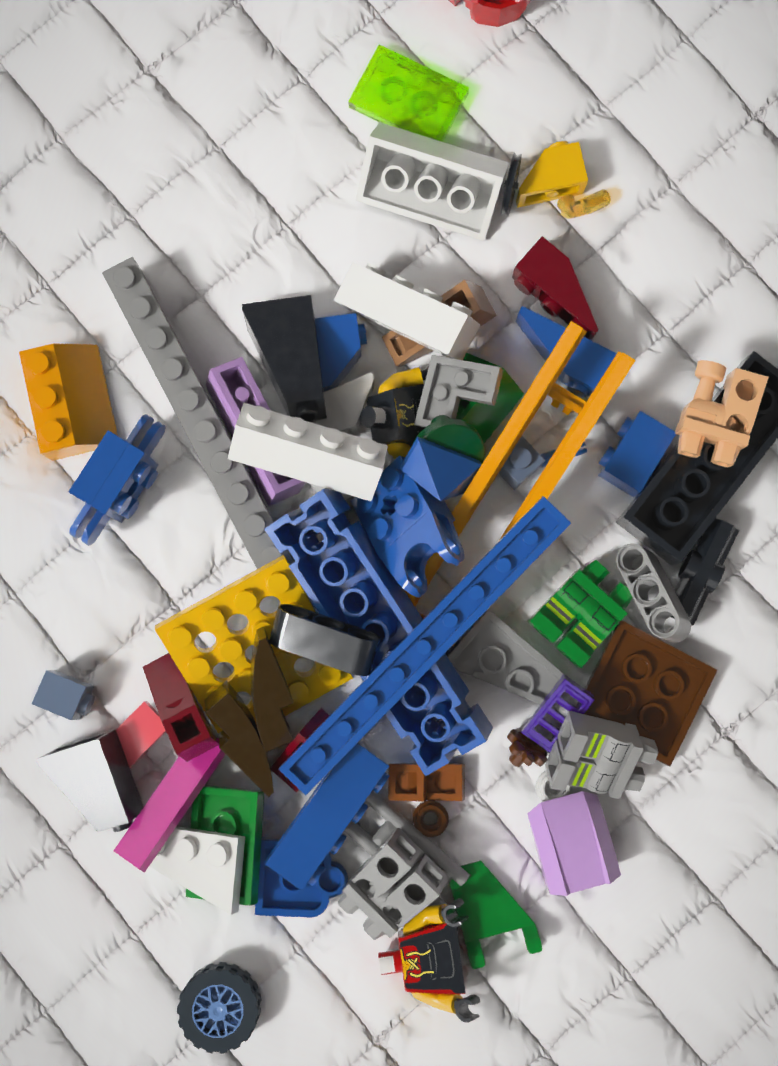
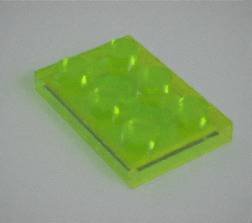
M379 44L348 101V106L350 109L377 122L444 142L469 94V87Z

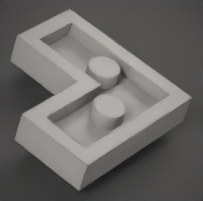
M432 355L414 425L419 428H425L439 415H446L450 419H456L461 399L495 406L503 375L502 368Z

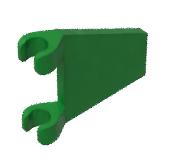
M481 860L460 865L470 874L469 878L462 886L453 879L449 883L454 900L459 898L464 901L462 906L456 908L457 914L461 917L466 915L469 917L461 924V929L472 969L485 966V959L479 939L521 928L528 952L530 954L541 952L542 944L536 924Z

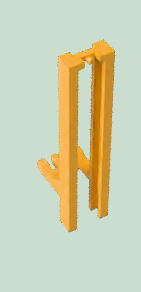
M570 321L453 510L452 515L455 518L453 524L458 537L547 395L552 398L550 405L558 408L561 403L565 406L562 410L563 413L569 415L570 412L574 411L578 413V416L501 538L542 496L548 499L636 360L618 351L587 402L555 383L587 332L579 325ZM437 552L429 558L425 567L427 587L444 561ZM405 591L413 605L416 606L420 598ZM419 612L421 617L424 619L426 615Z

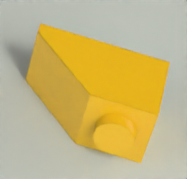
M560 141L550 145L543 151L519 187L516 198L517 208L584 193L588 177L579 142L568 144L567 141Z

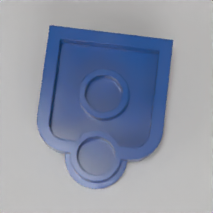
M262 838L258 902L255 904V915L317 917L326 910L329 898L336 897L343 892L342 890L348 882V874L341 863L331 860L330 852L321 863L325 869L313 886L307 883L301 891L265 865L267 856L280 839Z

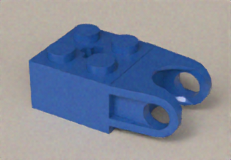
M400 455L382 471L372 501L354 497L350 502L377 555L405 591L420 598L427 592L425 567L427 561L434 553L437 552L448 564L452 563L455 566H458L465 559V554L453 524L455 518L445 501L440 502L401 470L400 466L405 457Z

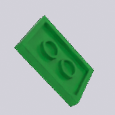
M204 785L192 803L190 828L245 836L239 904L255 905L258 902L264 792ZM186 889V897L203 899Z

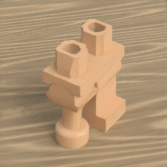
M701 360L698 361L695 370V376L700 379L693 400L681 411L680 420L675 430V434L680 435L678 454L697 458L700 456L703 442L715 445L711 462L729 468L733 466L739 451L748 446L750 433L768 377L735 368L726 376L722 401L717 403L712 401L715 383L723 381L727 368L713 361Z

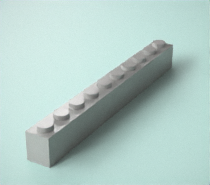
M132 256L101 272L256 568L258 569L282 555L286 557L291 565L295 560L289 550L280 553L265 531V528L275 521L247 468L243 463L227 459L232 440L134 257Z

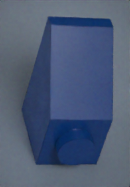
M356 313L315 318L324 392L339 386L361 358V345L367 344L365 323L358 324Z

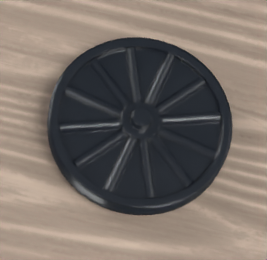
M515 152L513 154L507 180L504 183L505 191L501 216L506 213L509 217L516 189L518 190L519 186L518 177L522 153L518 156Z

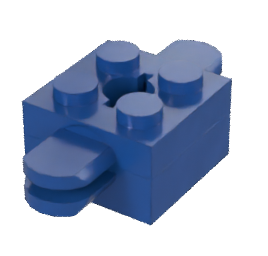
M148 414L143 415L139 419L126 441L108 430L68 491L86 503L71 525L69 534L76 539L82 536L81 541L87 546L95 543L110 518L120 523L125 518H131L138 508L139 501L137 499L144 488L149 489L157 478L158 471L156 469L159 464L150 455L164 435L166 427L158 421L153 424L154 419Z

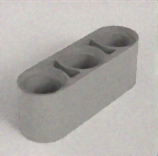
M630 543L624 545L616 557L617 567L648 629L656 637L670 643L682 642L691 631L690 619L658 558L654 553L638 544ZM642 555L643 562L641 566L633 570L634 559ZM658 585L659 594L654 600L649 601V590L653 586ZM674 616L675 626L673 630L665 633L664 623L666 619Z

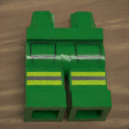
M597 560L592 561L582 570H576L526 621L549 643H554L576 618L577 620L555 643L554 647L577 668H582L587 663L593 652L628 614L625 609L633 599L629 589L621 582L608 595L598 587L600 582L610 572Z

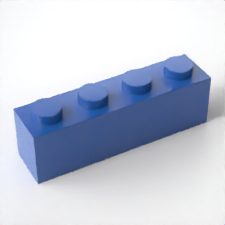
M357 743L321 780L267 856L265 865L301 891L307 883L313 886L325 869L321 863L330 852L335 855L346 840L347 836L343 832L351 821L356 824L368 808V805L364 803L372 790L378 793L387 782L390 775L386 773V770L389 768V765Z

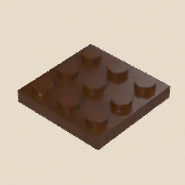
M622 620L613 630L585 686V689L594 695L595 700L584 714L618 722L624 726L625 723L636 725L639 736L655 741L658 749L656 760L671 767L718 670Z

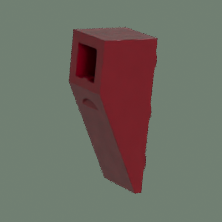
M541 236L515 266L512 278L515 280L514 284L525 295L532 294L541 302L542 309L554 318L558 316L568 325L572 321L582 327L583 330L587 331L584 337L592 341L599 329L570 259L546 238Z
M167 653L142 666L161 722L176 754L188 762L218 746L219 742L202 706L170 654Z

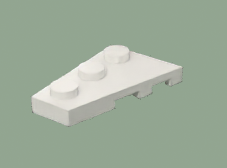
M176 826L149 867L232 915L239 911L245 836Z

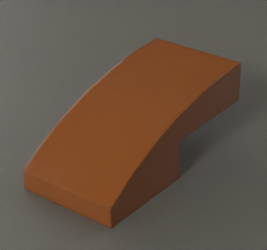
M389 763L388 800L390 801L465 800L464 763H448L427 776L424 775L417 763Z

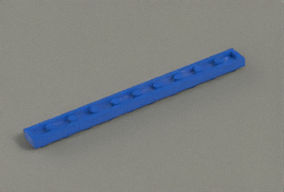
M542 496L280 766L279 770L303 794L307 795L564 532L571 522Z

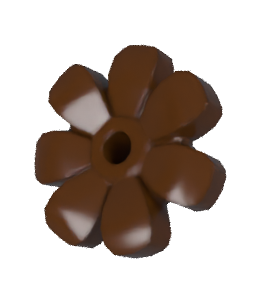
M521 728L512 729L507 735V739L512 743L509 746V750L512 753L509 761L516 767H520L523 763L530 766L533 762L539 767L543 766L547 761V751L521 733Z

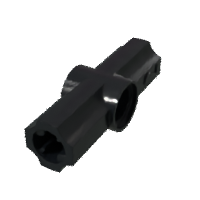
M714 519L698 540L694 550L692 549L687 554L678 572V578L680 579L674 591L690 619L691 626L697 621L709 593L711 594L721 581L725 571V565L723 564L740 531L734 525L724 520Z

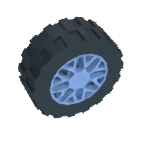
M219 962L216 965H213V963L206 965L202 970L199 969L188 981L179 997L180 1002L177 1006L179 1027L183 1029V1035L187 1041L190 1040L194 1047L204 1049L207 1053L220 1052L222 1054L227 1053L230 1049L235 1050L239 1048L243 1041L246 1042L250 1038L261 1013L260 1004L262 999L261 993L259 994L258 992L259 986L257 982L252 980L251 974L247 970L243 971L236 964L229 965L227 962Z

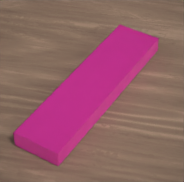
M219 745L188 762L181 757L177 758L113 850L115 853L144 873L146 872L226 755L219 748Z

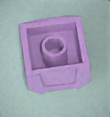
M585 791L541 802L527 813L544 881L551 895L568 896L574 892L611 884L621 876L612 839L597 794Z

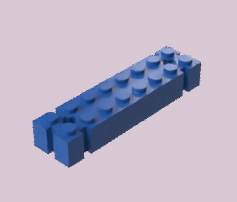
M325 488L300 504V508L285 514L265 528V531L280 553L289 550L295 562L289 565V568L319 614L371 631L380 637L371 668L372 672L423 618L404 589L398 584L377 555L361 523L357 521L351 525L344 515L351 508L342 494ZM321 533L324 539L319 541L316 534ZM446 654L385 714L401 739L408 735L411 737L414 745L409 752L425 776L450 763L457 749L461 755H464L485 743L493 729L492 724L477 703L470 707L466 702L465 698L470 690ZM360 676L363 681L367 678V676ZM435 717L437 719H442V721L437 722L435 720Z

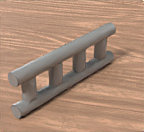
M373 790L364 803L368 805V808L371 806L386 820L373 837L352 821L344 830L348 836L372 856L399 827L422 850L416 862L426 854L449 877L445 887L452 879L462 886L470 876L469 873ZM438 897L428 906L446 904V902Z

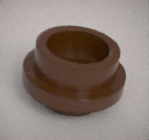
M426 800L421 802L413 812L414 827L426 837L439 836L448 826V812L438 801ZM427 812L436 813L437 821L434 824L430 825L424 822V815Z

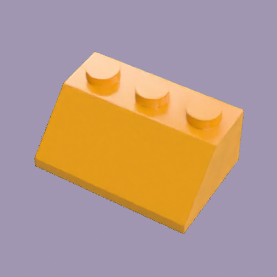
M53 343L19 351L39 449L42 455L54 461L95 451L108 430L118 436L98 345Z

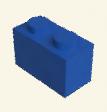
M639 411L633 419L628 416L616 433L621 437L615 448L609 445L598 464L603 466L598 476L633 498L641 493L676 435L675 431L642 411Z

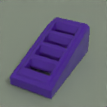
M563 674L521 730V733L550 753L555 740H558L557 736L562 725L558 729L543 717L548 713L563 724L565 716L552 707L555 703H558L567 711L584 714L594 702V695ZM566 692L579 702L574 706L562 698L561 695ZM540 724L554 735L549 740L534 728Z

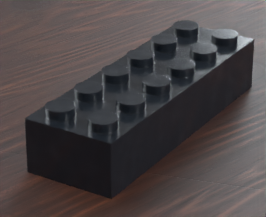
M755 351L741 361L737 368L767 376L768 380L750 433L748 446L739 451L733 466L727 468L711 462L715 445L703 442L700 456L694 458L678 454L677 443L647 481L641 493L635 496L616 521L618 525L671 566L682 562L778 438V368ZM723 386L712 398V401L721 403L724 394Z

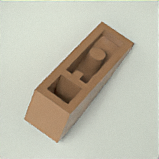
M465 279L441 295L443 298L441 303L451 307L453 302H457L472 310L473 312L470 317L479 323L480 327L497 316L483 288ZM393 331L382 336L397 367H401L433 352V350Z

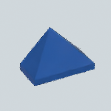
M417 437L400 468L405 474L442 502L464 494L482 464L479 460Z

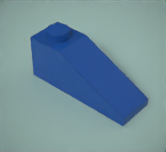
M524 306L521 307L515 321L545 362L566 330V327ZM583 337L558 379L567 385V390L583 398L586 395L590 397L617 353Z

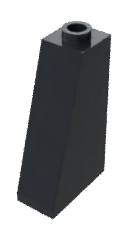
M311 295L242 304L247 331L287 415L298 417L311 423L316 420L327 419Z

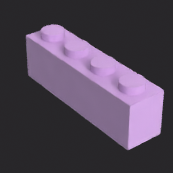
M243 357L210 369L205 386L233 438L243 403L262 406L268 410L270 408ZM247 465L268 507L300 493L306 483Z

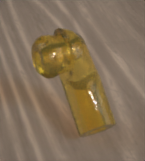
M601 189L578 201H575L572 194H566L558 200L557 207L562 211L560 213L561 216L572 219L592 214L608 206L611 198L605 189Z

